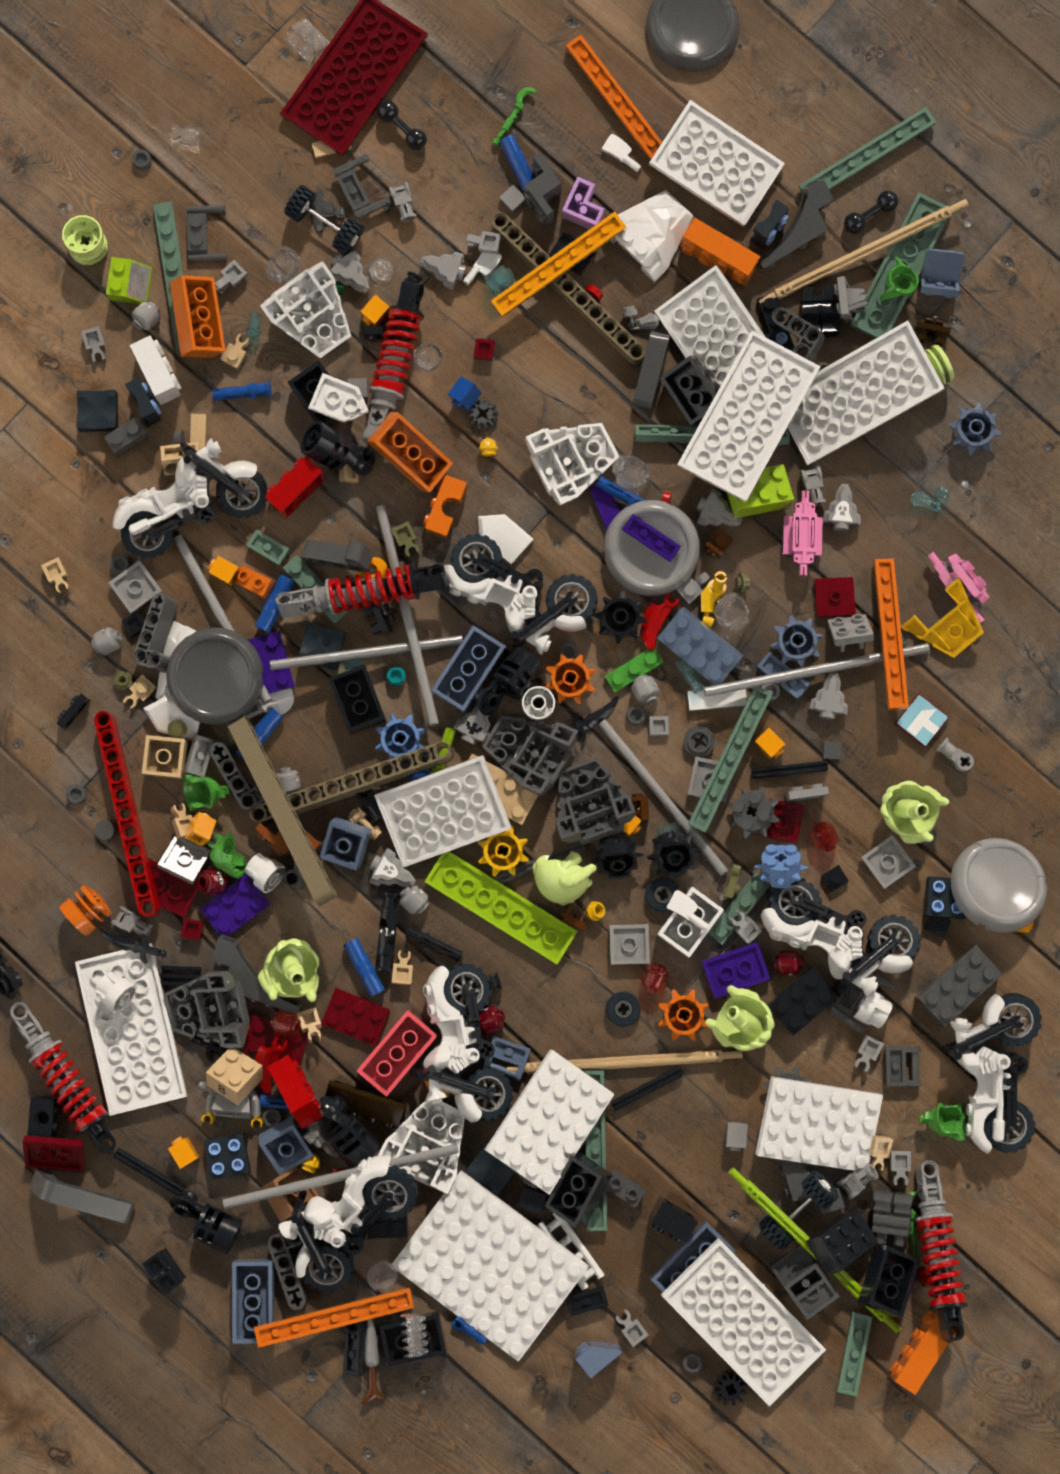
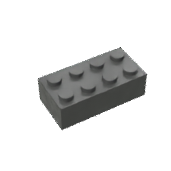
M971 945L916 995L915 999L941 1027H946L1003 974L977 945Z

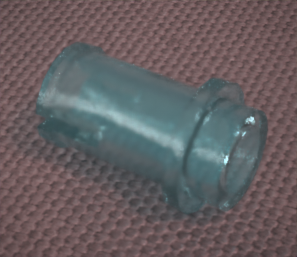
M257 312L249 313V326L246 329V333H248V337L258 338L261 334L260 322L262 315L259 313L257 316Z

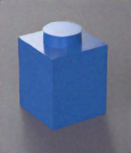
M461 376L447 395L452 399L451 403L456 408H464L469 411L482 392L474 383Z

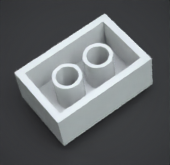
M150 335L131 344L130 347L159 404H165L181 396L179 392L181 386L174 373L170 374L174 371L166 356L162 357L165 353L158 340H153Z
M691 887L686 895L698 905L694 914L709 924L706 930L703 931L690 920L673 911L656 934L688 958H690L724 911V909L694 887Z

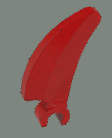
M670 594L666 595L665 602L661 605L651 602L643 615L647 622L641 624V634L644 644L649 651L655 649L656 640L664 622L672 610L680 604L679 599H676L674 603H669L671 599Z
M278 1036L274 1038L271 1048L260 1045L254 1061L262 1065L263 1079L258 1083V1086L265 1094H270L272 1090V1075L267 1066L278 1061L282 1051L288 1045L287 1040L283 1045H279L277 1043Z

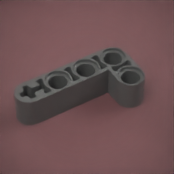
M651 331L632 405L651 409L670 335Z
M308 539L301 559L312 564L366 573L369 571L374 553L366 545L357 541H350L347 546Z
M157 593L152 598L133 655V661L136 664L150 670L167 673L170 657L162 654L177 609L176 599L163 593Z
M221 742L211 745L210 755L239 805L243 809L251 811L257 805L265 803L258 786L251 788L229 748ZM218 747L224 749L222 754L226 758L225 760L216 754ZM232 763L234 765L233 772L226 773L225 766ZM238 780H242L244 783L241 790L234 788V784ZM246 797L253 798V804L250 807L244 805Z
M278 1232L268 1240V1248L289 1307L293 1310H300L307 1302V1294L301 1278L296 1276V1262L291 1248L302 1244V1240L295 1241L285 1238L281 1232ZM274 1238L282 1240L283 1245L281 1248L273 1245ZM287 1257L289 1259V1266H282L279 1259ZM293 1276L296 1279V1284L288 1285L286 1277ZM297 1287H299V1289L296 1291V1295L298 1298H302L300 1304H298V1302L293 1301V1299L295 1298V1293L293 1290H295Z

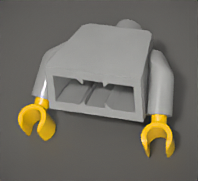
M254 1089L239 1105L234 1104L214 1090L207 1095L206 1113L201 1118L203 1123L206 1120V1116L211 1118L210 1124L214 1122L215 1116L251 1119V1116H253L251 1127L254 1128L253 1122L256 1120L260 1122V1128L262 1127L263 1121L259 1117L261 1115L260 1100Z

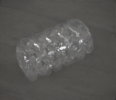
M420 1313L400 1315V1317L406 1318V1321L402 1322L401 1325L407 1327V1329L401 1332L408 1336L402 1339V1342L408 1343V1346L403 1347V1350L409 1351V1354L403 1357H419L427 1354L428 1349L424 1348V1346L428 1344V1341L423 1339L427 1336V1332L422 1331L427 1326L425 1323H421L426 1320V1316Z

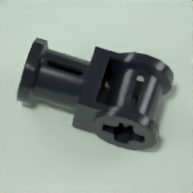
M368 790L370 791L368 799L365 797L361 798L363 792L356 793L357 798L369 812L372 818L371 822L374 824L382 820L383 816L375 799L374 790Z

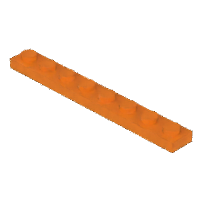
M579 35L566 45L567 51L651 160L662 144V141L583 36Z
M875 559L873 563L888 710L908 709L894 559Z
M408 1287L254 1326L253 1328L257 1347L260 1348L412 1309L414 1305L411 1291Z

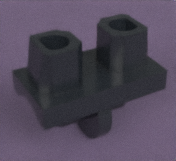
M373 603L371 607L363 608L366 618L376 616L378 622L370 625L374 635L393 632L390 623L395 621L393 614L397 612L396 607L390 609L389 604L385 603L382 607V604L376 606Z

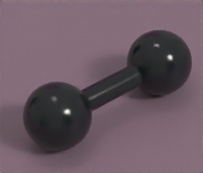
M382 102L377 111L379 118L387 123L394 122L406 134V144L410 149L421 150L427 143L425 132L418 128L411 129L398 116L399 109L394 102Z
M890 190L883 191L877 198V204L864 213L853 212L848 214L844 220L846 231L850 234H858L863 231L865 221L879 211L891 212L895 210L899 202L896 193Z

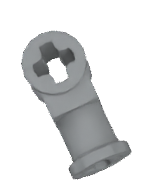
M405 182L404 185L395 188L389 187L396 210L399 209L401 223H408L416 219L417 215L413 212L411 206L413 203L408 183Z
M820 466L813 470H800L801 482L805 493L810 491V502L815 504V506L825 504L826 499H823L821 490L824 486Z
M948 738L936 750L949 758L948 760L961 772L968 771L974 765L973 757L963 752L960 748H956L949 742ZM966 758L968 760V766L965 765L962 767L960 765L962 763L960 759L963 760Z
M121 905L117 917L111 923L125 931L135 932L138 935L144 934L148 937L153 924L145 923L140 920L141 917L136 915L135 912Z
M868 1163L861 1171H854L845 1175L837 1182V1185L844 1189L848 1195L847 1198L850 1200L865 1189L868 1182L878 1179L879 1175L873 1165Z

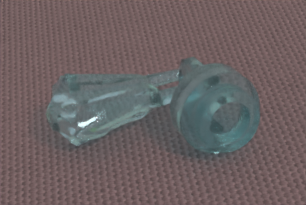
M939 486L934 492V495L938 497L937 500L930 498L922 490L915 491L911 495V502L914 506L925 507L937 512L941 508V500H948L950 491ZM931 502L935 504L934 507L929 506Z

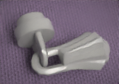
M634 305L623 308V317L630 318L628 328L631 331L655 329L660 322L659 317L652 313L633 320L632 316L638 314ZM639 322V326L634 327V323Z

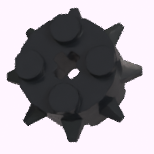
M624 591L621 592L619 598L610 600L603 597L605 604L603 611L594 614L595 618L601 620L602 629L599 634H609L615 638L616 644H620L622 638L628 636L637 639L636 629L638 624L647 622V619L640 615L638 609L642 603L641 600L633 602L628 598L626 599ZM618 614L625 616L623 622L616 620Z
M670 830L667 833L658 835L657 838H653V854L647 856V859L656 861L657 869L655 873L657 875L664 872L668 876L678 878V876L685 874L687 869H695L693 865L694 855L699 853L700 849L691 847L690 840L692 835L690 833L685 835L682 832Z
M626 834L614 835L599 840V844L596 846L597 857L591 859L590 862L598 863L599 874L609 875L610 879H622L628 877L629 872L638 869L637 858L644 856V854L636 853V842L632 841L630 836Z

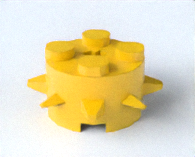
M511 826L512 828L506 832L488 837L487 840L478 841L477 843L484 849V856L478 862L479 864L488 863L493 868L492 876L494 877L500 871L506 870L515 876V866L519 862H528L529 860L522 854V847L528 840L527 838L518 839L514 835V826ZM503 846L504 849H509V851L506 852V856L498 854L497 851H500L499 847Z

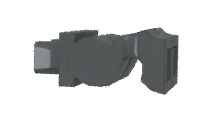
M878 1189L874 1191L875 1206L873 1208L872 1232H875L874 1236L878 1241L877 1243L886 1244L887 1234H893L894 1245L905 1246L911 1230L912 1211L910 1207L914 1203L915 1194L895 1193ZM894 1201L895 1209L892 1211L891 1204Z

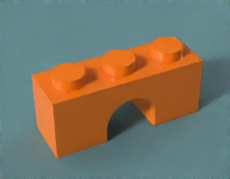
M445 475L444 479H440L437 485L438 495L432 498L430 504L432 508L431 513L426 515L423 522L426 532L444 539L448 538L454 520L443 513V506L448 502L461 504L467 489V482Z

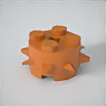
M560 654V662L555 667H546V670L551 674V682L545 688L554 689L558 695V703H561L564 699H574L577 704H581V696L586 691L594 692L595 690L589 681L590 676L596 670L587 669L586 665L582 663L583 655L581 654L575 660L573 658L567 659L564 654ZM567 675H571V677L574 676L576 678L573 680V683L565 681L567 679Z
M674 989L672 990V999L668 1003L658 1004L664 1011V1019L658 1025L659 1027L667 1026L672 1030V1040L674 1041L680 1034L688 1035L693 1041L695 1040V1031L700 1027H708L703 1019V1011L709 1005L708 1003L700 1004L695 1000V990L693 989L687 996H680ZM681 1010L688 1012L689 1015L686 1016V1020L678 1017V1014H681Z

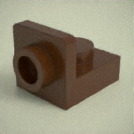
M717 529L705 544V552L712 558L717 557L720 559L733 539L720 529Z
M643 793L632 794V803L640 802V805L636 806L637 817H640L641 822L649 821L648 797H644Z
M574 905L565 906L561 917L564 918L562 922L584 931L587 925L584 923L585 919L576 914L573 917L569 916Z

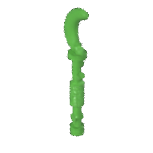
M526 87L518 92L516 104L514 105L516 108L504 122L497 138H494L492 141L495 146L500 145V140L503 139L505 132H508L514 119L517 118L516 114L524 109L523 98L527 94H535L537 92L534 88Z
M912 1191V1192L907 1193V1194H915V1197L918 1196V1192H916V1191ZM910 1207L912 1211L911 1232L909 1235L910 1246H912V1257L917 1259L918 1236L916 1230L918 1228L915 1225L917 1214Z

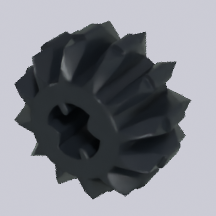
M725 1371V1378L720 1374L717 1376L721 1382L714 1381V1386L719 1388L714 1389L713 1392L714 1394H719L717 1397L718 1401L724 1399V1405L727 1406L729 1400H731L732 1405L735 1406V1399L742 1402L740 1394H747L743 1390V1388L747 1387V1384L742 1382L743 1379L740 1376L736 1378L737 1373L735 1371L732 1372L731 1376H729L728 1371ZM729 1384H732L734 1391L731 1390L729 1393L726 1386L728 1385L729 1387Z

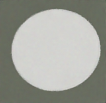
M291 688L269 694L272 700L266 704H263L259 697L262 709L266 713L272 707L279 714H285L290 710L294 702Z

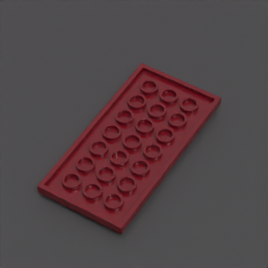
M360 0L280 112L281 117L343 157L428 37V33L378 0Z

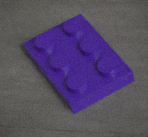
M280 631L248 639L261 658L264 669L262 680H264L268 693L272 694L295 687L290 668L270 669V661L287 659Z
M245 874L201 907L200 910L220 936L225 935L229 937L271 904L260 889L254 885L251 877Z
M757 942L701 961L714 999L729 994L727 987L730 985L744 989L770 980Z

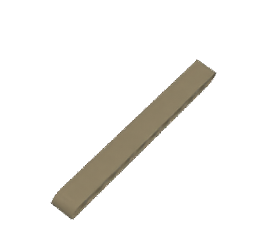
M498 212L493 215V231L500 233L501 239L533 270L540 266L536 264L537 260L543 259L546 261L551 258L505 213ZM502 220L505 222V225L500 227L495 223ZM516 233L519 237L513 240L509 238V235ZM529 246L532 248V251L526 253L522 249ZM567 272L549 284L626 360L633 365L642 363L645 355L644 347ZM570 285L573 290L566 292L563 290V287ZM583 298L587 302L584 305H579L576 301ZM596 311L600 314V317L593 318L590 313ZM609 324L612 325L614 329L612 331H606L604 329V326ZM623 337L628 342L622 345L617 340ZM639 351L641 356L635 358L631 355V352Z
M243 715L229 723L228 728L313 899L318 906H321L337 897L336 891L251 722L246 715Z
M437 742L288 794L287 796L296 814L299 815L356 795V793L365 792L369 789L448 763L454 758V751L446 742ZM447 748V754L440 756V751ZM424 755H429L427 762H421ZM411 761L410 767L403 769L404 763ZM392 767V773L385 775V770ZM374 774V779L367 782L368 775ZM356 780L355 786L348 788L350 781ZM337 786V792L331 795L330 790ZM315 793H319V798L312 801V796ZM301 799L300 805L294 807V802ZM266 802L251 809L250 817L255 823H262L265 826L275 823ZM264 812V817L258 820L259 813Z

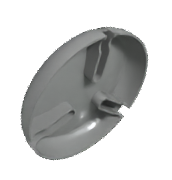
M644 500L627 506L615 516L606 531L603 551L605 552V562L610 574L622 587L642 596H660L678 589L679 586L690 578L699 559L700 544L694 524L681 509L664 501ZM632 514L681 546L671 562L622 531Z
M987 838L977 841L960 853L952 868L951 890L957 906L970 921L976 925L979 923L985 925L984 929L998 933L1018 931L1031 924L1044 907L1047 897L1044 871L1036 857L1025 847L1014 841L1003 838Z

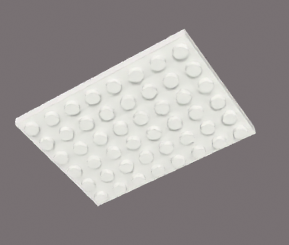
M462 1170L456 1176L448 1194L444 1193L391 1265L454 1314L463 1318L470 1326L475 1327L478 1332L518 1362L589 1268L588 1264Z

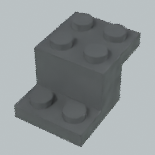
M539 152L533 156L532 173L535 178L525 184L524 194L526 198L524 200L530 209L533 207L537 220L548 227L553 224V210L549 203L561 196V182Z
M800 1244L769 1266L807 1320L840 1297L809 1253Z

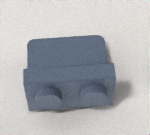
M927 249L919 281L920 293L928 296L941 295L945 298H958L960 292L959 278L964 254L956 251Z

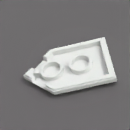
M324 373L308 407L312 411L343 423L369 413L359 387Z
M505 514L478 516L479 534L481 536L487 535L496 542L501 550L502 563L508 567L515 562L534 540Z
M169 695L143 708L158 732L169 735L167 730L169 723L173 720H181L187 726V733L182 739L193 741L194 735L198 734L200 722L185 715Z

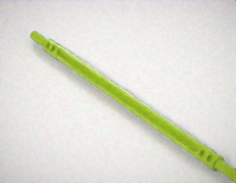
M735 1168L730 1169L728 1174L741 1185V1189L815 1258L806 1243L810 1237L749 1179L746 1180ZM842 1270L832 1274L850 1293L859 1299L862 1287L848 1273ZM865 1306L881 1322L884 1321L895 1333L901 1330V1327L890 1316Z

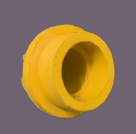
M490 438L484 439L479 447L481 456L485 457L495 456L498 450L495 441Z
M596 901L590 902L585 910L586 917L593 921L600 920L605 915L603 904Z
M313 1153V1157L302 1162L301 1168L308 1172L316 1173V1170L320 1168V1159Z

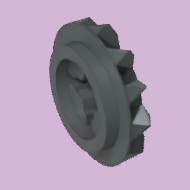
M480 399L468 411V420L476 429L487 430L496 424L498 410L495 404L489 400ZM478 409L483 412L488 410L486 413L487 419L484 417L478 418L480 415Z
M695 726L685 734L684 746L690 755L703 757L708 755L714 748V735L706 727ZM703 734L704 736L702 742L706 746L699 745L695 749L694 747L696 742L691 737L698 739Z

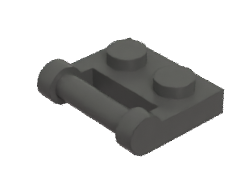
M885 1046L886 1086H921V1080H919L920 1046ZM906 1052H911V1080H906Z

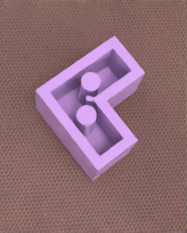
M577 177L562 209V218L589 230L602 221L605 208L590 202L595 190L594 183Z

